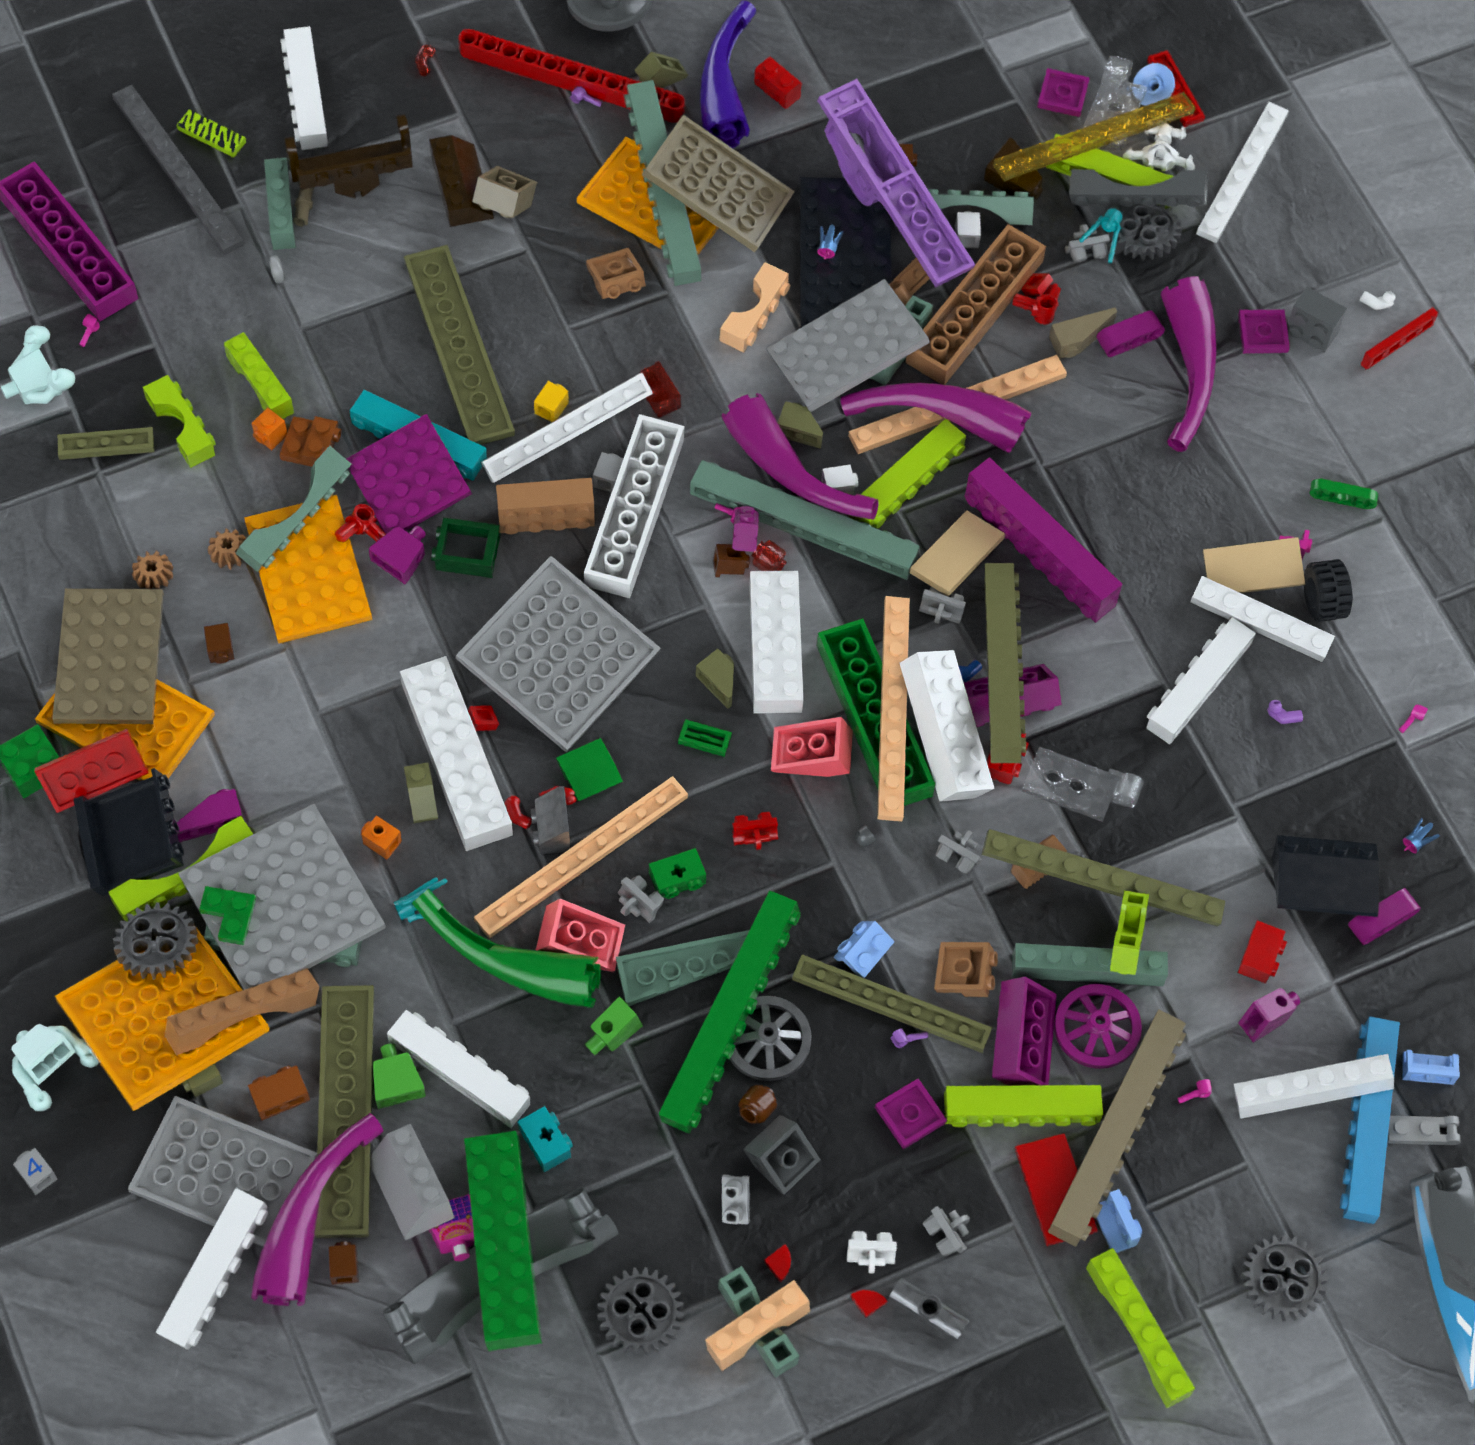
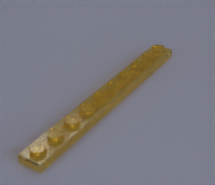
M1183 92L994 159L993 166L1003 181L1194 114L1195 106Z

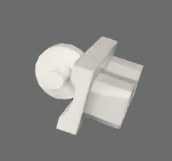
M854 1231L851 1240L848 1242L847 1262H858V1265H868V1272L874 1273L875 1266L895 1263L896 1242H893L891 1233L880 1232L877 1234L876 1241L867 1240L866 1233Z

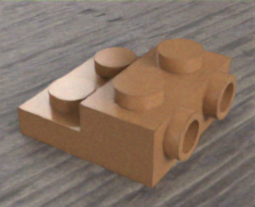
M629 248L586 260L587 269L594 278L595 287L602 299H614L622 293L628 291L637 292L641 287L646 286L644 272Z
M940 942L934 989L937 993H962L964 997H989V990H994L995 977L991 974L992 967H996L998 964L997 952L994 951L989 942Z

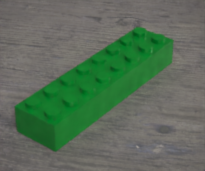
M862 618L818 632L816 646L878 789L882 661ZM907 718L904 806L933 797L935 782Z
M517 1131L464 1138L485 1344L488 1351L541 1344L542 1338L521 1148Z

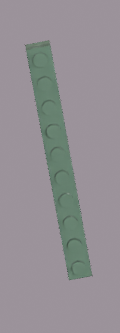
M653 80L627 85V94L624 95L626 108L630 107L631 113H629L630 125L635 126L636 129L633 132L635 145H640L641 149L638 150L640 164L644 163L645 169L668 137ZM643 176L645 183L649 182L650 188H647L649 201H654L655 207H652L654 221L658 220L659 226H657L659 240L663 239L664 245H661L663 258H668L669 262L666 265L668 278H673L674 286L701 281V266L685 204Z
M702 460L690 482L691 495L732 509L743 506L753 507L754 510L759 512V522L900 578L908 579L910 568L918 558L920 546L911 540L901 539L888 531L878 530L866 522L855 521L845 514H838L825 507L807 502L802 497L789 495L779 488L764 485L759 480H751L736 471L721 468L716 463H708Z

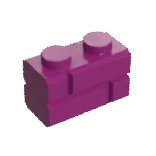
M743 506L735 510L732 548L734 550L756 551L759 512L754 510L753 507Z

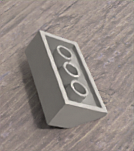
M408 1124L386 1134L370 1156V1167L404 1239H410L454 1219L449 1200L412 1125Z

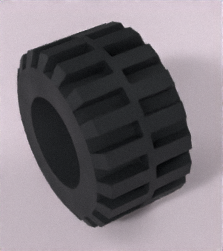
M1340 559L1309 563L1304 574V595L1307 608L1313 619L1317 622L1347 618L1352 608L1353 592L1351 579L1344 563Z

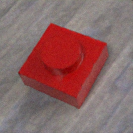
M1033 273L1021 290L1025 295L1040 296L1047 291L1053 279L1049 273Z
M491 705L469 706L468 713L476 731L497 729L499 722Z

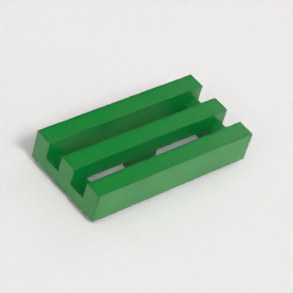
M685 719L678 744L725 757L732 732ZM689 728V729L696 730V731H699V732H703V733H707V734L714 735V736H717V737H721V738H724V741H723V740L716 739V738H712V737H710V736H708V735H705V734H698V733H694V732H691V731H687V729Z

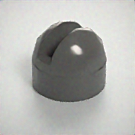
M865 824L855 833V841L860 846H868L876 841L873 833Z

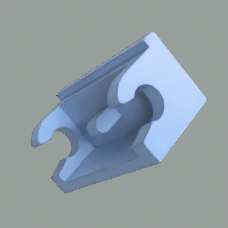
M1406 1050L1402 1053L1403 1080L1454 1085L1460 1077L1458 1054H1452V1056L1448 1057L1413 1053L1412 1050Z

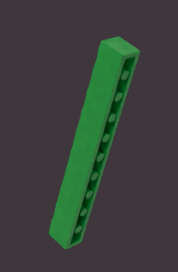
M769 890L658 1114L663 1123L690 1134L693 1127L696 1128L702 1116L700 1112L704 1104L707 1105L712 1098L713 1091L711 1089L715 1081H720L726 1059H730L734 1053L737 1036L741 1037L746 1028L745 1020L748 1014L754 1012L759 992H763L767 986V975L770 969L774 970L779 960L778 953L781 947H786L792 925L795 926L799 921L801 912L799 911L797 901Z

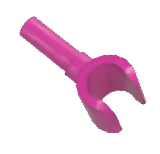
M91 314L85 316L83 320V325L87 329L79 343L81 347H85L92 332H96L100 327L97 318Z
M718 503L715 505V509L731 515V522L734 524L735 510L740 509V507L732 509Z
M1419 704L1415 705L1408 719L1399 728V731L1404 733L1415 718L1422 721L1428 708Z
M1210 1080L1198 1081L1196 1083L1197 1090L1178 1097V1102L1181 1104L1193 1098L1209 1097L1212 1092Z

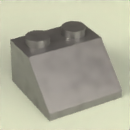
M559 786L536 798L535 808L531 809L532 824L537 823L538 831H533L534 846H539L540 855L562 853L570 849L564 786Z

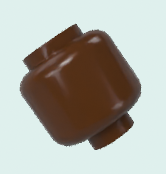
M753 1085L739 1100L740 1115L744 1120L752 1124L764 1123L777 1107L775 1094L767 1086Z

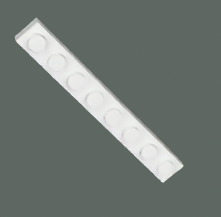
M1271 102L1267 104L1202 220L1196 235L1214 243L1218 242L1284 123L1289 110Z
M639 373L492 455L481 463L491 482L494 483L648 397L653 392L643 373Z

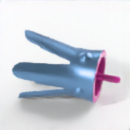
M830 225L827 236L823 234V227L820 226V246L817 252L824 259L835 256L837 244L843 235V231H841L833 240L834 225Z
M1421 818L1411 834L1403 838V843L1406 846L1404 851L1409 850L1416 854L1422 846L1440 837L1439 834L1423 839L1432 829L1433 823H1428L1424 827L1420 826L1423 821Z

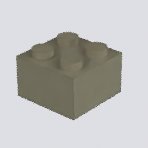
M496 166L478 177L473 202L479 204L482 209L499 212L502 217L514 218L531 207L537 182Z

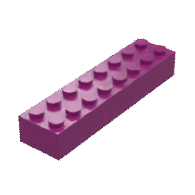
M35 161L0 181V200L99 322L138 299L135 283Z
M990 457L969 473L964 496L967 503L981 512L983 518L988 523H992L998 530L1005 533L1004 538H1008L1014 544L1016 550L1020 554H1024L1031 561L1035 569L1041 570L1052 585L1060 588L1064 592L1065 597L1070 602H1074L1085 617L1091 618L1096 623L1116 607L1122 583Z

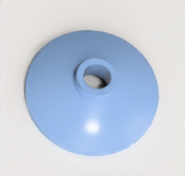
M1159 63L1149 64L1143 67L1134 78L1132 87L1134 97L1144 106H1159L1166 102L1173 93L1175 79L1171 70L1165 65ZM1159 84L1158 89L1154 91V86Z

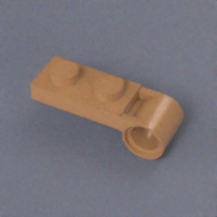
M915 258L889 285L902 303L906 305L912 295L930 278L918 259Z

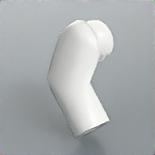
M1365 291L1360 301L1375 310H1381L1393 306V301L1396 297L1390 291L1385 292L1382 297H1375Z

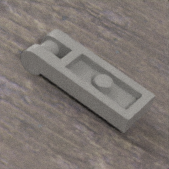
M1390 1116L1387 1144L1458 1145L1461 1143L1460 1134L1457 1133L1459 1117ZM1440 1128H1446L1447 1134H1440Z

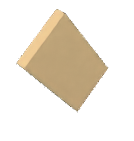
M966 511L910 568V573L944 595L949 596L1004 540L1005 533Z
M1298 537L1203 550L1206 578L1239 593L1305 585Z

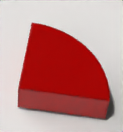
M786 1244L764 1260V1263L780 1282L786 1278L791 1265V1255Z
M860 1290L852 1293L850 1296L865 1318L888 1302L884 1296L872 1290Z

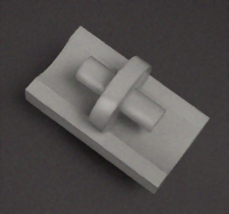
M1086 224L1080 225V232L1073 233L1074 239H1080L1089 230ZM1095 230L1082 243L1079 240L1069 241V245L1065 246L1066 254H1071L1074 263L1086 261L1087 255L1085 250L1092 249L1094 259L1105 258L1108 255L1106 244L1110 241L1109 234L1096 236L1097 232Z
M931 587L929 590H924L919 611L936 616L934 623L937 624L940 623L941 618L960 624L966 602H964V596L955 593L948 597Z
M968 830L965 835L958 831L955 833L953 838L960 841V844L944 835L940 836L938 840L940 845L935 856L948 863L954 852L961 855L955 868L967 875L975 864L979 866L982 861L980 856L966 849L969 846L975 850L978 846V843L971 840L973 836L972 831Z
M640 875L631 880L625 877L621 881L622 886L618 891V894L621 896L619 901L624 905L621 913L624 916L630 913L636 917L641 915L649 923L652 922L658 909L662 906L664 898L655 891L647 896L643 892L647 887V883Z
M723 1175L722 1222L728 1224H748L750 1222L749 1176L734 1177Z
M938 1206L932 1209L933 1215L928 1217L923 1222V1225L931 1236L940 1230H943L947 1237L936 1243L940 1253L943 1256H948L956 1251L962 1253L967 1250L956 1230H959L962 1237L969 1233L965 1226L970 1221L968 1215L959 1217L956 1210L949 1213L953 1220L951 1223L943 1209H939Z

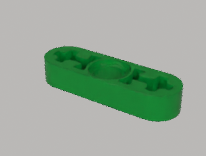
M1314 479L1311 482L1309 494L1315 499L1362 509H1374L1377 506L1378 492L1373 489L1326 479Z

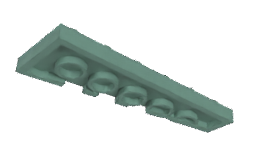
M750 930L616 957L625 1003L631 1006L730 969Z

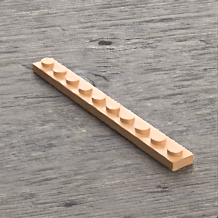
M1054 355L967 387V389L977 390L1006 400L1066 378L1067 372L1058 356ZM913 407L851 430L848 436L857 453L861 454L939 425L945 418L930 410Z
M886 596L884 600L877 819L902 822L904 818L907 688L900 662L908 658L910 598Z
M673 776L475 915L474 921L489 939L683 802L688 798V793Z

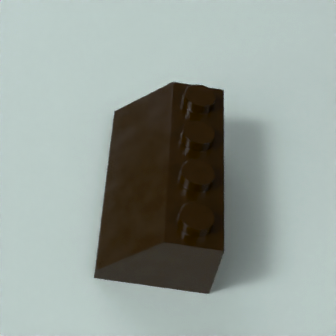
M453 135L429 139L431 158L449 226L454 227L494 219L492 210L482 209L479 204L473 202L477 180L482 175L474 144Z

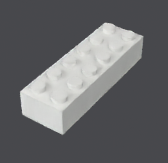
M750 571L753 713H802L803 679L798 571Z
M954 650L917 652L900 662L932 778L935 782L939 802L973 799L994 789Z

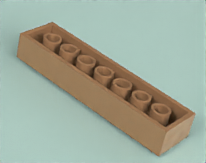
M1008 224L924 327L923 331L928 336L930 343L906 357V364L939 384L945 385L1011 303L1015 294L1019 293L1027 280L1042 264L1046 246Z

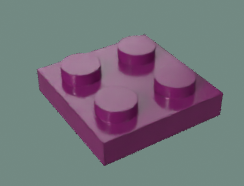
M1047 68L1037 108L1080 117L1090 78Z
M1285 309L1239 310L1238 319L1243 354L1289 352L1290 345Z
M919 1079L914 1080L875 1104V1109L903 1150L947 1122V1119Z

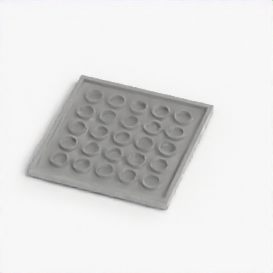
M550 556L460 650L455 659L567 753L659 653L661 648L556 559Z
M315 804L179 872V876L198 910L205 886L256 895V902L244 945L219 941L218 934L223 917L200 913L243 990L285 975L288 976L306 968L309 969L386 928L384 921Z

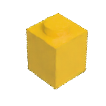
M548 381L534 400V414L550 422L557 420L569 403L568 390L560 384Z

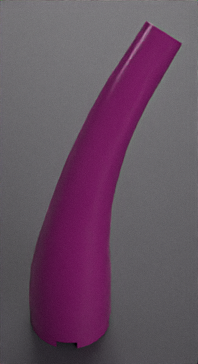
M1198 276L1177 280L1178 286L1171 290L1167 286L1161 292V298L1179 344L1189 380L1188 401L1182 422H1178L1167 440L1168 445L1178 452L1186 451L1203 420L1215 376L1216 329L1214 313L1204 279L1200 281Z
M933 383L892 384L841 396V405L846 417L867 412V408L885 405L924 408L948 419L1009 454L1023 432L1026 421L1029 420L1032 412L1013 402L991 394L957 386Z
M756 393L754 398H750L748 394L741 396L728 405L730 411L727 414L722 413L721 417L724 424L744 452L761 469L784 487L810 502L839 513L871 520L876 517L878 499L860 494L854 496L838 491L822 483L805 470L761 394Z
M367 1114L333 1140L312 1161L291 1189L270 1228L261 1251L254 1275L251 1299L257 1300L259 1296H263L262 1303L289 1306L290 1300H297L298 1306L305 1305L321 1191L335 1169L360 1144L365 1147L383 1133L381 1124L373 1114Z

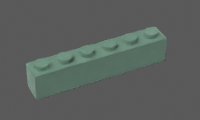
M1016 943L1012 954V978L1027 977L1029 979L1163 987L1168 976V952L1140 950L1136 975H1123L1110 971L1113 949Z

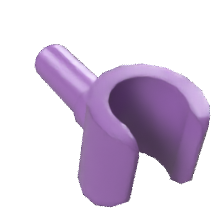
M576 87L571 92L570 99L576 104L583 99L598 107L602 105L601 101L587 95L583 87Z
M898 1029L890 1037L897 1048H902L914 1040L928 1038V1033L922 1032L906 1036L903 1029Z

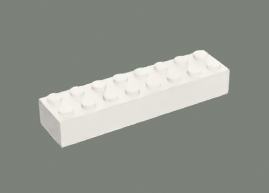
M639 414L584 570V584L589 588L626 598L631 597L684 442V426Z
M444 656L400 671L404 692L465 850L469 851L513 836L512 822L447 657Z

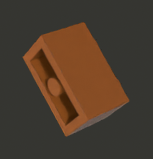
M297 1065L293 1067L285 1066L269 1077H258L253 1080L252 1084L248 1085L262 1121L310 1101L308 1091Z

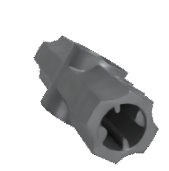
M900 1278L889 1296L890 1300L916 1315L921 1323L930 1324L955 1341H958L969 1323L968 1319L941 1303L937 1296L923 1292L903 1278ZM924 1305H932L936 1312L934 1314H926L922 1307Z

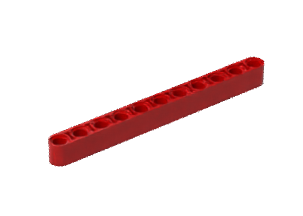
M472 29L461 31L458 37L459 51L464 58L569 91H573L576 87H583L590 97L626 108L624 95L627 94V85L640 83V81ZM655 86L663 120L677 123L685 115L684 97L678 93Z

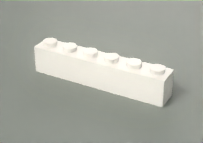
M310 27L284 30L285 39H281L282 52H287V56L283 57L285 70H290V74H286L287 86L293 90V92H288L290 106L295 105V110H291L293 124H298V128H294L295 141H300L301 150L328 147Z
M1204 576L1201 577L1191 599V603L1228 620L1233 617L1252 631L1321 662L1326 657L1335 637L1330 633Z
M1233 617L1227 624L1223 622L1215 633L1217 635L1215 639H1209L1205 643L1201 656L1198 657L1196 655L1188 665L1190 668L1186 674L1182 672L1174 683L1176 685L1172 691L1168 689L1161 698V705L1159 707L1154 706L1147 715L1149 722L1146 728L1168 744L1174 741L1251 646L1256 633Z
M405 1010L387 1032L389 1043H394L399 1050L409 1053L410 1057L511 1129L530 1106L529 1092L519 1084L514 1086L507 1081L508 1077L499 1070H495V1072L487 1067L488 1064L484 1059L477 1055L473 1057L467 1053V1049L460 1042L455 1041L453 1043L447 1039V1035L440 1028H432L427 1025L426 1020L416 1012L412 1014Z
M1384 1054L1234 1084V1092L1241 1119L1394 1089V1076L1389 1056Z
M235 1188L158 1327L157 1334L187 1350H190L191 1346H196L202 1335L200 1329L205 1321L209 1322L215 1312V1307L213 1306L217 1298H222L228 1288V1278L231 1273L235 1274L241 1265L242 1259L240 1257L244 1249L248 1250L255 1238L253 1233L258 1225L261 1226L268 1215V1211H266L268 1206L263 1201Z

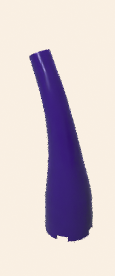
M746 0L740 1L716 34L708 51L701 79L700 113L702 127L731 148L739 146V141L744 136L748 137L750 132L729 68V60L734 44L742 30L747 27L756 14L754 5Z

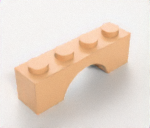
M764 262L754 277L753 292L758 296L759 303L753 309L746 312H731L720 328V341L743 353L748 345L752 346L756 340L758 330L765 327L770 312L774 313L776 311L780 297L787 294L790 288L788 283L789 273Z
M793 1280L705 1339L708 1352L722 1371L743 1358L749 1348L762 1336L778 1327H789L810 1312L809 1300Z

